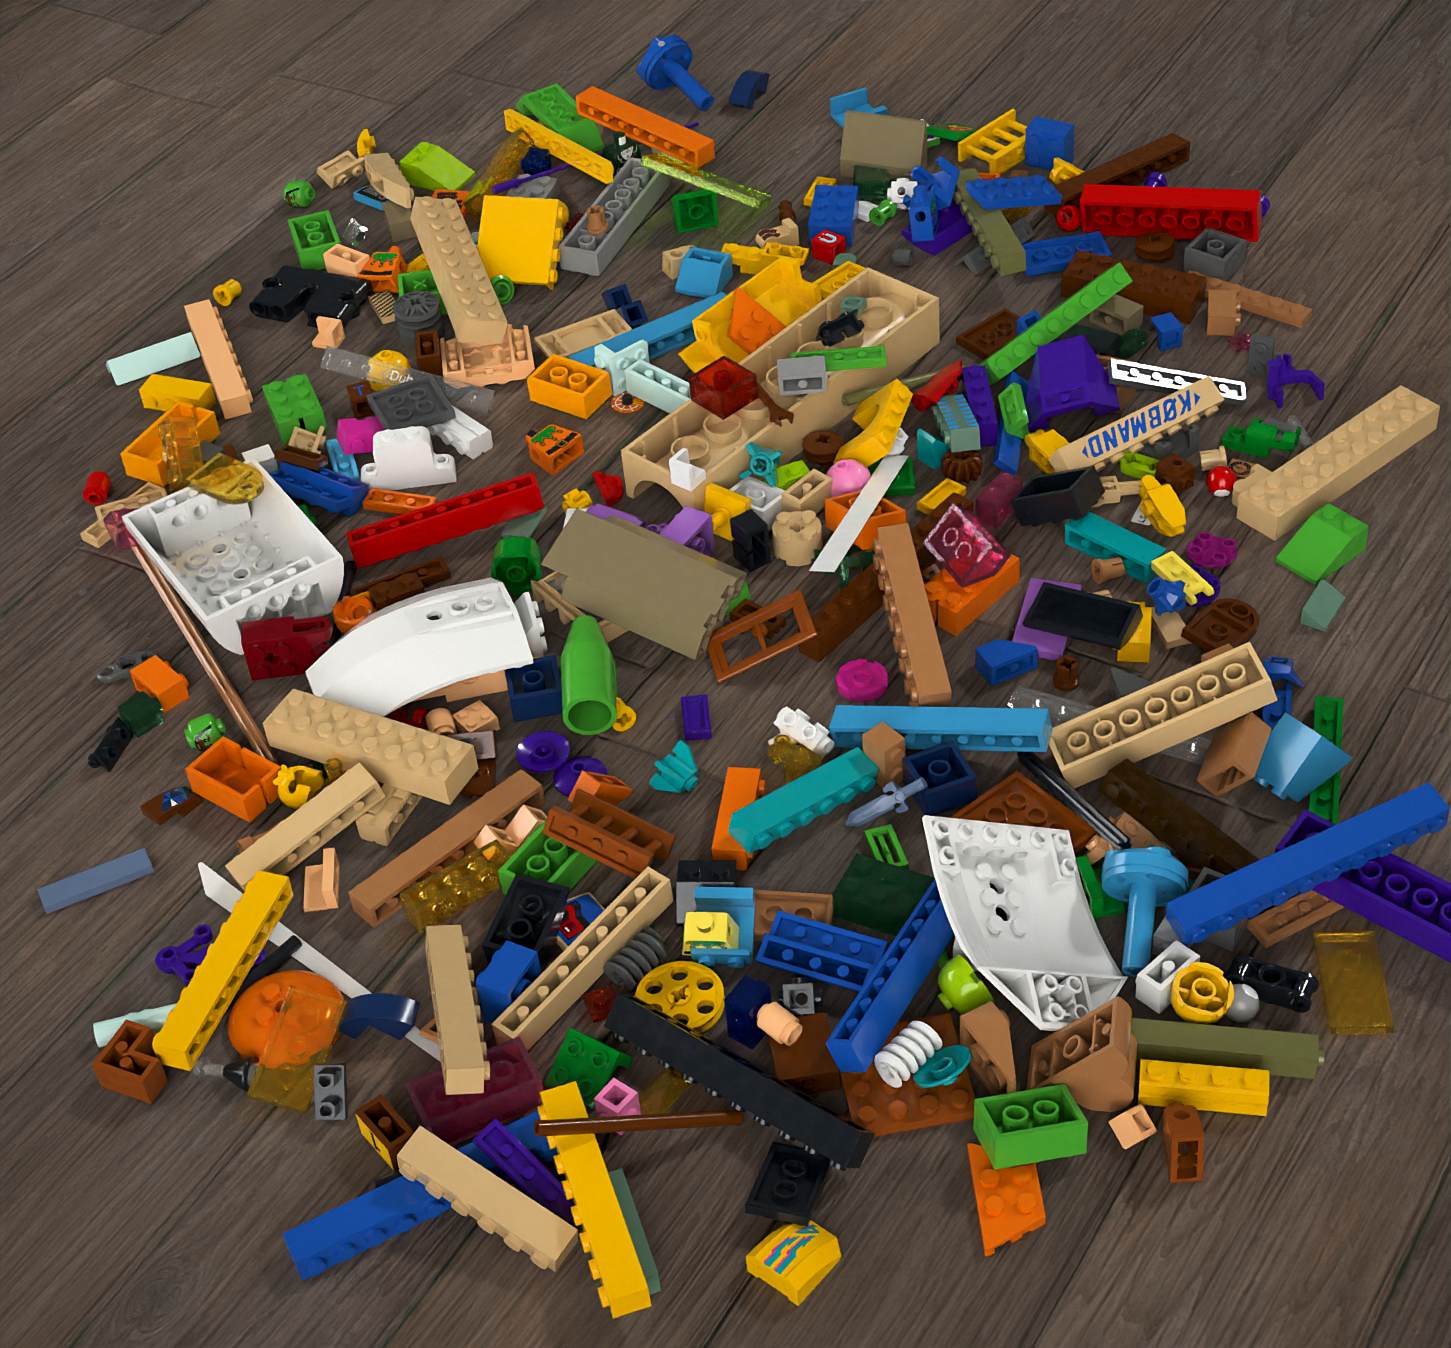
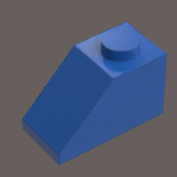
M997 639L975 648V667L991 686L1037 668L1038 649L1034 645Z

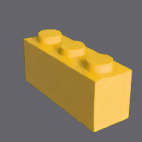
M151 374L139 389L144 408L167 411L177 401L194 405L195 409L201 407L210 410L216 403L211 383Z

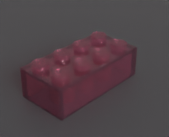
M520 1036L487 1049L486 1061H489L490 1080H484V1093L446 1095L442 1068L406 1082L405 1086L410 1105L419 1125L448 1144L486 1128L495 1118L501 1122L542 1105L540 1092L544 1091L543 1082Z

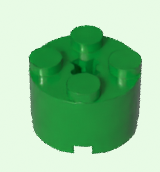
M509 537L498 541L493 551L491 578L503 582L509 594L522 595L524 592L532 591L531 580L537 582L541 580L543 556L536 541L529 537Z

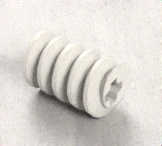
M912 1021L908 1024L907 1028L899 1033V1036L892 1039L891 1044L886 1045L883 1051L875 1055V1067L888 1085L899 1088L902 1086L901 1080L907 1081L910 1078V1073L918 1071V1065L922 1066L926 1063V1057H932L935 1053L934 1050L942 1048V1040L927 1024L921 1021Z

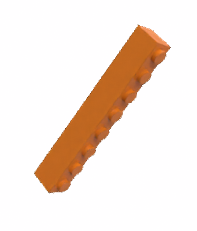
M594 86L576 95L577 114L695 168H700L715 158L713 139Z

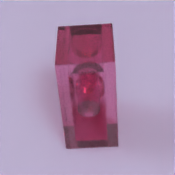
M1001 471L975 498V521L997 529L1014 512L1010 500L1023 487V479Z

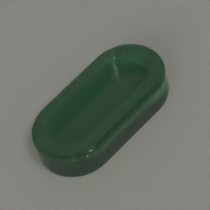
M1132 328L1121 335L1123 344L1118 358L1128 359L1145 347L1148 343V333L1140 328Z

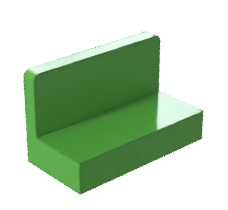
M1013 382L998 395L1006 433L1024 439L1025 435L1030 434L1027 424L1029 420L1021 385Z

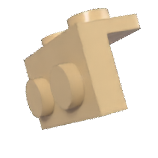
M348 150L319 166L317 174L332 189L339 185L342 186L349 179L362 174L365 164L364 158L356 159Z
M295 426L288 445L320 454L321 451L317 450V448L321 450L323 448L326 436H323L322 433L325 427L320 426L318 433L315 434Z

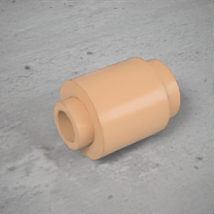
M436 708L427 714L426 724L428 731L440 735L457 734L452 714L448 709Z
M777 1002L764 1004L757 1013V1026L779 1044L792 1045L803 1031V1026L799 1024V1019Z

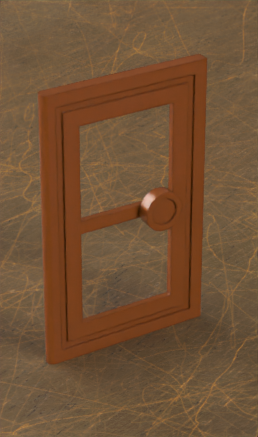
M801 589L712 632L707 649L717 681L720 684L818 634ZM793 608L801 632L767 648L764 636L767 634L768 629L762 623ZM752 628L751 633L756 639H759L762 651L729 667L722 642Z

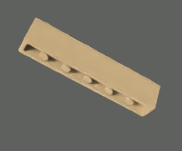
M358 763L332 784L325 787L310 801L303 804L288 818L281 821L275 828L257 839L249 848L235 856L225 867L244 891L247 883L253 879L258 870L284 876L386 796L378 782Z
M422 1126L418 1127L397 1154L399 1172L406 1179L412 1182L418 1180L425 1185L426 1191L437 1199L445 1198L451 1202V1207L462 1216L469 1214L478 1220L477 1224L484 1231L490 1234L496 1232L504 1238V1242L511 1249L517 1252L523 1250L531 1256L532 1262L542 1269L548 1267L556 1272L578 1242V1229Z

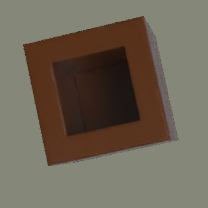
M369 381L347 385L346 388L354 417L359 419L375 415L366 395L372 393Z

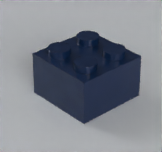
M555 655L534 658L533 664L504 670L514 722L563 713L561 680Z
M953 741L902 758L903 782L907 786L921 777L927 783L926 788L912 795L924 815L933 816L971 803L977 799V777Z

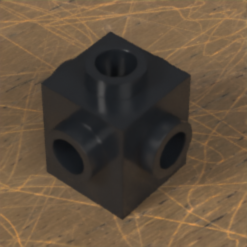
M809 977L791 978V984H783V991H779V1004L795 1017L818 1013V1007H823L822 989H817L816 983H809ZM800 993H804L808 997L804 1005L799 1004L797 1001V996Z

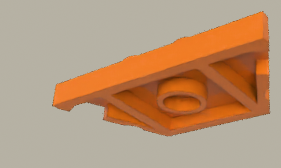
M740 287L735 289L733 296H735L734 305L730 314L731 324L728 327L727 337L750 355L787 326Z
M968 1143L967 1152L985 1256H991L995 1253V1248L1007 1241L1013 1243L1022 1238L1026 1232L1034 1231L1046 1224L1036 1163L994 1170L983 1147Z

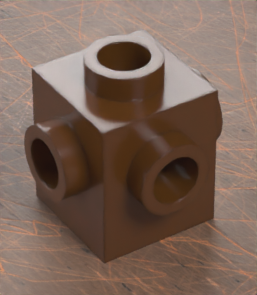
M1173 453L1156 463L1155 480L1160 485L1170 484L1176 495H1179L1194 486L1195 467Z

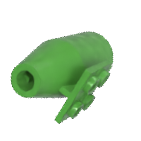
M582 615L573 620L560 659L563 721L573 732L583 735H595L611 728L617 718L616 665L597 620L592 616Z

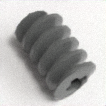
M643 927L641 932L634 936L633 940L629 941L624 948L619 950L617 955L611 958L610 962L604 964V973L616 985L624 986L630 990L634 989L636 986L635 981L640 982L644 978L643 974L647 975L651 971V967H657L659 964L658 959L664 960L667 954L662 938L653 928Z

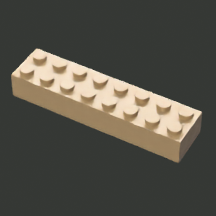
M1248 642L1054 727L1049 746L1065 781L1075 789L1107 775L1110 769L1127 758L1135 763L1278 700L1270 677L1251 643Z
M294 688L263 722L267 740L271 747L345 771L360 763L378 782L448 805L453 802L479 769L474 745Z

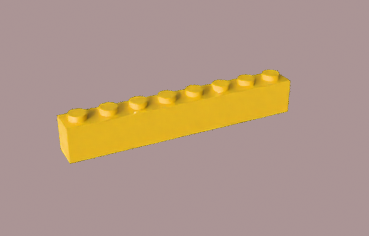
M258 870L253 879L247 883L244 894L235 903L227 922L222 924L215 942L208 947L207 955L201 965L196 967L193 978L188 986L182 990L178 1003L173 1010H170L161 1031L156 1033L153 1038L152 1048L156 1058L160 1059L162 1065L187 1071L192 1070L294 896L288 876Z
M576 1081L540 1092L542 1105L537 1106L540 1120L589 1118ZM595 1134L546 1136L550 1150L556 1148L558 1155L553 1156L558 1174L564 1173L566 1180L562 1181L566 1199H573L575 1206L570 1207L575 1226L582 1225L584 1231L579 1233L584 1253L591 1251L593 1259L588 1260L593 1280L600 1278L602 1284L601 1287L597 1288L602 1307L609 1306L614 1319L652 1306L648 1285Z

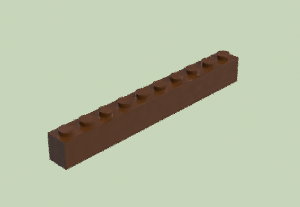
M953 492L910 530L920 568L937 558L974 524V501ZM874 563L812 616L818 635L799 644L800 653L820 663L884 605L883 595H885V592L880 590L878 575L881 574L879 570H875Z

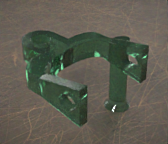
M813 549L815 561L822 550ZM849 549L835 572H825V576L838 572L840 590L842 591L850 584L848 568L863 565V571L873 563L874 549L870 551Z

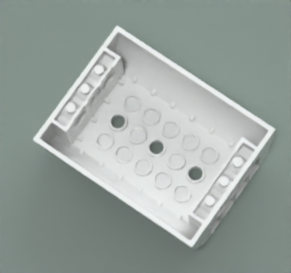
M254 457L121 516L130 534L212 637L220 645L233 653L244 654L241 645L242 622L294 616V619L322 617L332 612L340 595L344 577L343 557Z

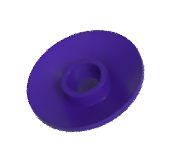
M549 731L529 735L520 742L516 750L519 764L532 772L555 770L562 766L570 755V745L567 739L558 733Z
M579 756L568 759L554 772L553 781L555 788L561 794L569 797L582 771L607 775L606 767L601 761L592 757Z

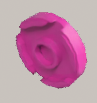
M867 659L852 660L842 665L839 673L836 674L838 692L844 698L851 701L867 702L875 700L882 696L888 688L889 676L887 670L876 661L871 663L867 662Z

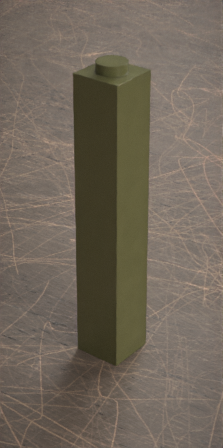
M1132 1018L1131 1033L1135 1036L1138 1043L1136 1062L1145 1059L1269 1070V1075L1316 1079L1317 1068L1324 1066L1325 1050L1324 1048H1319V1035Z

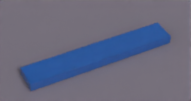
M1011 371L1006 377L1005 389L1013 382L1021 385L1025 402L1029 383ZM1001 412L993 465L1012 477L1017 473L1022 439L1006 433Z

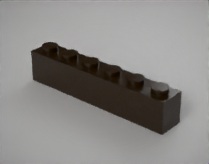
M1128 758L1108 771L1099 792L1202 871L1206 867L1221 874L1229 875L1260 860Z

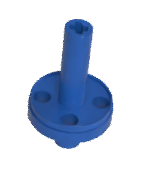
M678 35L654 38L636 69L641 79L654 90H664L675 84L701 111L710 108L714 102V97L687 72L693 55L687 42Z

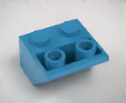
M691 247L682 259L675 291L705 299L722 292L733 277L731 254Z

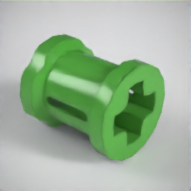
M884 199L879 207L870 210L869 218L873 224L882 226L887 218H892L896 215L897 208L891 200Z

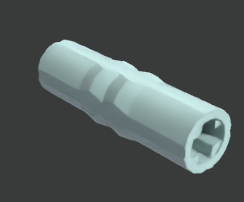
M177 1003L155 1009H144L140 1012L129 1013L125 1016L93 1023L98 1047L106 1046L126 1019L151 1027L153 1034L156 1035L164 1026L168 1013L174 1009Z

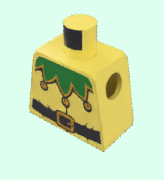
M687 912L684 922L682 955H691V948L738 949L740 928L728 913Z

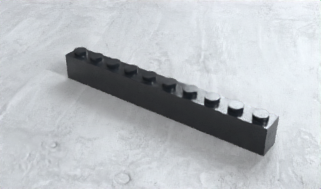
M618 993L604 1024V1027L614 1032L612 1036L615 1039L624 1043L631 1042L635 1044L637 1052L645 1056L651 1057L653 1055L659 1059L658 1064L667 1069L681 1071L683 1079L694 1084H703L706 1086L705 1091L710 1095L722 1098V1096L730 1100L729 1105L732 1108L741 1112H751L755 1115L753 1119L756 1122L768 1127L773 1125L779 1129L778 1134L790 1141L797 1139L804 1144L803 1149L816 1156L821 1154L829 1158L828 1163L831 1166L842 1171H846L847 1168H860L875 1133L638 997Z

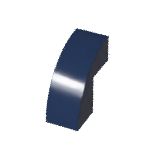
M752 70L743 72L733 87L729 103L734 106L753 109L756 92L766 94L770 74Z
M626 284L606 290L601 294L608 310L615 309L630 327L648 321L641 300L632 302Z
M385 993L360 995L348 1000L341 1006L335 1030L356 1039L368 1026H371L401 1040L414 1027L420 1002L407 997Z

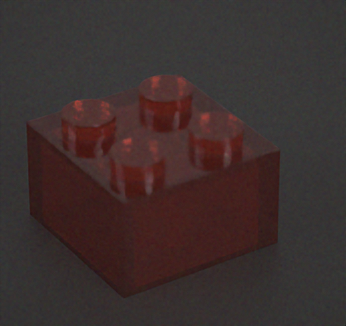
M726 356L720 357L689 376L691 401L722 420L759 398L757 375Z

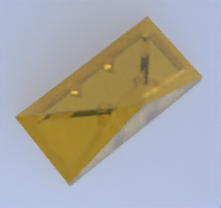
M664 1068L639 1096L641 1115L665 1113L691 1085V1082L681 1077L682 1074L678 1071Z

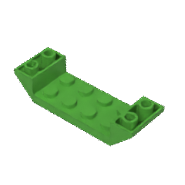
M557 83L523 95L517 102L516 108L522 115H535L548 129L594 153L605 148L595 122L577 114L576 101Z

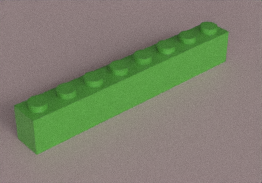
M1119 262L1104 271L977 366L985 365L989 385L999 381L1037 352L1038 346L1049 344L1131 283L1133 280L1122 264Z

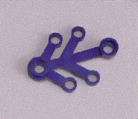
M199 925L194 930V936L180 946H170L162 949L155 958L157 967L167 974L176 973L183 980L185 987H187L191 981L189 979L193 978L195 969H188L185 964L201 965L207 955L210 944L196 953L189 952L199 945L209 943L212 940L213 934L210 926ZM264 949L259 953L250 972L267 958Z

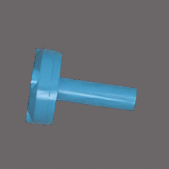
M1153 846L1148 848L1110 850L1105 853L1101 875L1102 888L1110 897L1128 904L1121 971L1123 974L1131 977H1137V974L1150 964L1155 907L1167 906L1168 902L1185 895L1188 888V869L1176 857L1172 856L1168 849Z

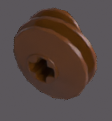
M1163 232L1142 234L1135 240V253L1141 259L1156 263L1170 262L1174 257V236Z
M813 432L803 439V456L813 463L830 469L834 465L833 462L839 449L845 445L844 440L833 432Z

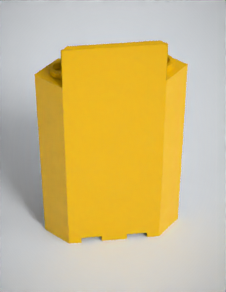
M781 256L739 286L787 327L822 301L820 286L802 280L799 261ZM734 291L692 320L696 341L678 353L705 387L749 356V354L727 337L728 327L731 324V309L734 305Z

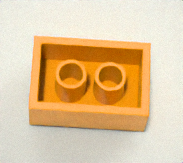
M552 354L527 378L530 401L586 420L612 395L610 372L556 354Z

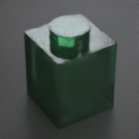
M144 691L117 707L121 720L137 738L164 722L161 710H163L161 703L156 697L151 698Z

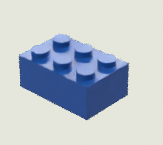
M816 185L808 223L810 246L812 239L825 229L844 236L846 247H852L859 209L858 186Z

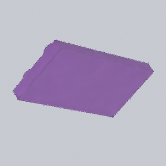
M1031 578L1012 642L1034 645L1038 649V658L1057 660L1062 656L1064 657L1069 637L1024 627L1022 623L1043 582L1080 591L1082 590V585Z

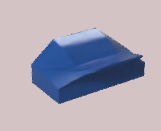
M1267 655L1263 662V667L1271 681L1284 678L1303 688L1304 682L1297 676L1293 668L1294 659Z

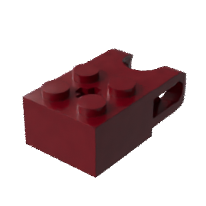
M294 616L242 622L241 645L252 681L306 674L305 671L332 646L320 644L328 641L331 637L333 629L330 620L327 617L294 619Z

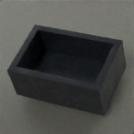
M1088 466L1033 476L1010 502L1021 526L1032 525L1036 527L1046 522L1055 524L1065 519L1079 520L1085 517L1087 511L1098 503V499L1105 493V489L1095 466Z

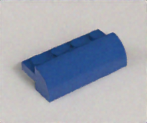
M280 461V470L268 473L283 491L290 494L292 498L304 499L310 505L324 507L331 513L341 512L348 516L354 515L363 506L362 502L368 493V484L324 467L316 471Z
M778 910L769 934L765 933L755 961L764 966L802 977H809V979L859 993L890 945L884 940Z

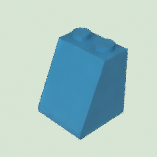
M1285 712L1269 735L1253 780L1265 788L1271 784L1274 786L1271 789L1272 793L1284 801L1287 797H1290L1298 803L1347 765L1353 757Z

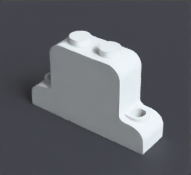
M410 426L394 430L387 429L375 433L373 436L375 463L366 464L361 468V482L369 485L368 493L371 488L399 490L457 482L456 465L453 456L449 454H435L430 432L423 426Z

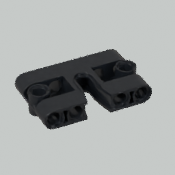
M283 266L273 277H269L262 282L263 289L252 300L249 308L257 317L282 322H289L304 309L309 319L307 325L310 327L318 328L316 322L318 316L340 319L344 327L350 319L357 318L361 314L359 305H362L368 296L371 295L373 287L369 281L363 278Z

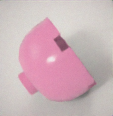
M853 459L838 461L826 473L828 477L833 479L831 497L863 490L871 478L869 469L860 461Z

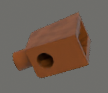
M1179 1102L1171 1103L1163 1110L1162 1141L1170 1183L1203 1181L1205 1135L1197 1109L1194 1106H1184ZM1179 1144L1185 1145L1188 1148L1186 1155L1182 1156Z

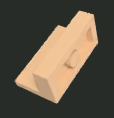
M335 847L323 849V864L305 866L304 912L338 908L340 865Z

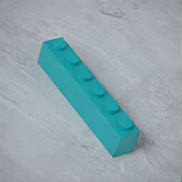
M856 747L732 813L728 832L749 854L759 848L764 849L772 841L788 836L794 829L800 826L808 825L814 818L830 813L834 807L850 802L856 795L862 792H869L876 784L879 767L863 751Z

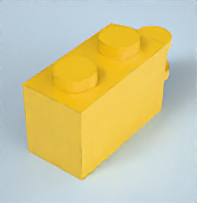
M1039 429L1032 434L1025 435L1024 438L1026 445L1029 447V459L1046 474L1055 472L1048 459L1057 449L1070 444L1054 429L1048 432Z
M1131 602L1140 604L1143 618L1128 643L1121 650H1118L1117 661L1149 663L1152 607H1145V602Z

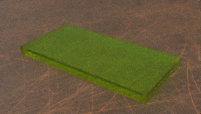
M658 153L642 156L640 165L758 209L770 205L773 197Z

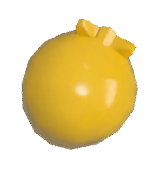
M284 764L281 765L278 777L273 780L274 785H278L277 792L280 800L286 806L293 809H299L325 788L322 771L301 765L289 768Z

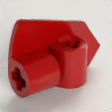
M958 360L932 376L926 385L913 393L911 401L917 410L924 412L933 404L938 403L943 395L955 393L958 388L957 377L962 373V360Z

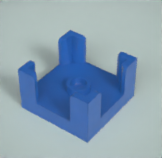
M944 157L936 159L938 165L943 169L942 171L930 174L922 166L912 168L910 175L918 184L925 185L927 192L935 194L938 210L950 206L960 172ZM905 195L902 202L908 208L911 197Z

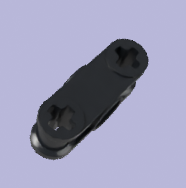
M1246 955L1234 957L1232 972L1225 978L1228 984L1231 981L1232 985L1239 984L1240 982V984L1250 986L1257 992L1260 1001L1285 1007L1299 1013L1309 1011L1312 1004L1310 999L1312 993H1315L1319 987V981L1310 973L1263 962Z

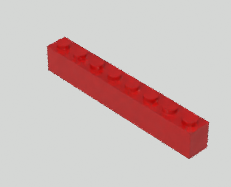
M532 472L345 533L357 569L372 566L387 559H394L408 552L418 551L433 544H440L445 540L465 536L470 532L486 529L504 521H511L516 517L535 513L545 507L538 483Z

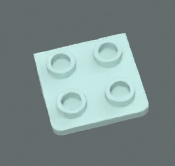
M640 340L617 353H614L603 344L594 347L596 368L610 372L612 395L614 396L627 390L624 373L626 368L639 359L649 363L648 343L645 340Z

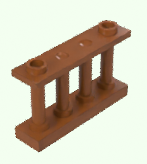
M581 789L576 790L569 812L558 806L550 808L542 832L634 879L647 867L651 866L654 856L665 862L668 861L676 839V835Z

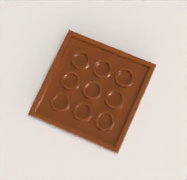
M1018 771L950 817L1069 830L1074 854L1085 848L1086 844L1098 834L1082 818Z
M950 1013L897 1022L879 1052L883 1051L886 1045L891 1044L892 1039L899 1036V1033L907 1028L908 1024L912 1021H921L930 1026L942 1040L941 1049L959 1045ZM874 1060L866 1072H840L839 1070L850 1119L875 1133L874 1137L974 1119L975 1096L966 1068L958 1075L955 1082L946 1086L941 1084L933 1087H920L913 1079L914 1073H910V1078L907 1081L901 1080L902 1086L899 1088L888 1085L882 1079L875 1067Z

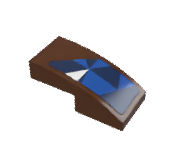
M183 786L157 795L140 806L143 815L161 826L176 813L185 817L202 804L204 799L188 787Z

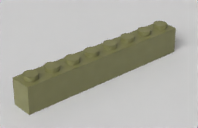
M975 168L961 170L953 193L956 205L959 204L961 214L966 216L967 224L972 226L973 234L978 237L980 246L984 247L986 257H990L993 269L996 268L1000 276L1026 271V251L1001 210H984L965 189L967 181L981 179Z

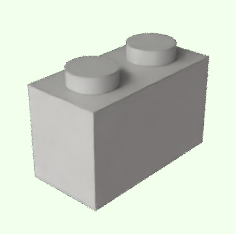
M825 356L777 359L779 396L827 392Z

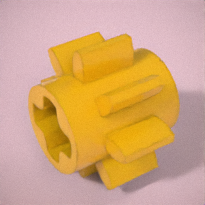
M577 488L563 496L565 501L562 502V508L565 513H567V508L588 509L592 505V500L586 491L579 492Z

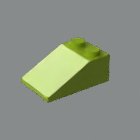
M428 142L418 144L399 162L402 175L405 176L406 182H409L410 185L432 191L436 189L459 191L476 175L475 171L440 146Z

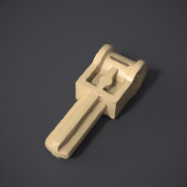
M1116 476L1099 477L1105 493L1098 499V503L1092 507H1099L1109 503H1120L1121 496L1139 494V489L1143 487L1141 480L1118 482Z

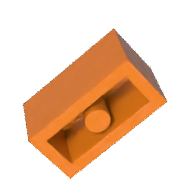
M156 655L130 670L136 690L163 713L190 698L187 690L189 684L182 673H176L169 662H163Z

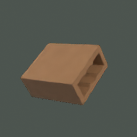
M1250 712L1216 731L1196 781L1218 797L1254 778L1272 728L1254 713Z

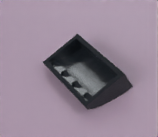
M1043 582L1022 624L1024 627L1121 650L1135 633L1143 618L1140 604Z

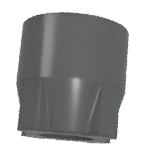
M895 248L892 254L893 266L911 267L914 260L913 250Z

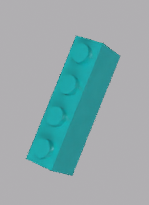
M1087 511L1085 517L1079 520L1071 519L1065 524V544L1095 559L1101 558L1106 560L1120 557L1124 563L1125 573L1146 584L1150 583L1157 576L1151 569V561L1165 555L1167 552L1166 548Z

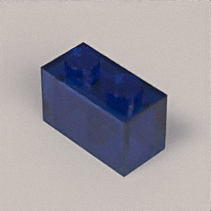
M744 975L724 999L728 1037L752 1050L767 1034L757 1026V1013L764 1004L772 1003L770 987L763 981L754 980Z

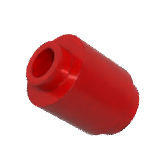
M95 471L88 476L83 491V497L88 503L101 505L106 501L111 486L109 476L102 471Z

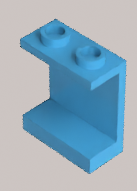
M866 87L830 98V115L842 128H844L846 110L888 116V109L884 105L872 108L868 104Z
M695 887L696 912L728 913L740 929L738 949L691 948L693 962L707 967H713L715 964H727V966L733 968H741L745 964H752L756 904L754 889L741 887Z

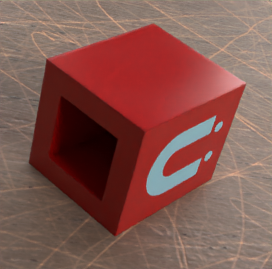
M824 229L812 239L813 258L833 265L834 259L838 254L846 253L845 237Z

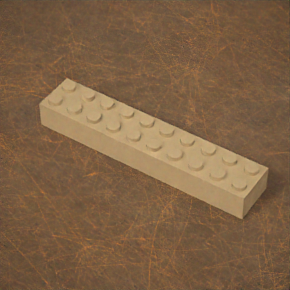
M415 197L410 220L458 341L502 345L508 322L457 201L450 198Z
M1400 385L1239 494L1237 519L1272 540H1278L1327 503L1337 499L1436 430L1440 406Z

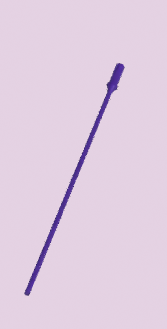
M697 121V122H694V123L685 125L684 127H686V128H692V127L698 126L699 123H698V121ZM636 141L599 153L598 155L603 157L643 143ZM565 164L526 178H513L510 181L492 186V192L497 194L512 188H518L524 182L573 166Z

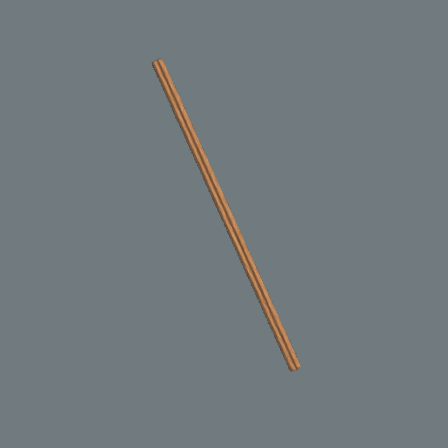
M128 533L126 538L253 750L256 754L279 765L278 759L169 581L134 537Z

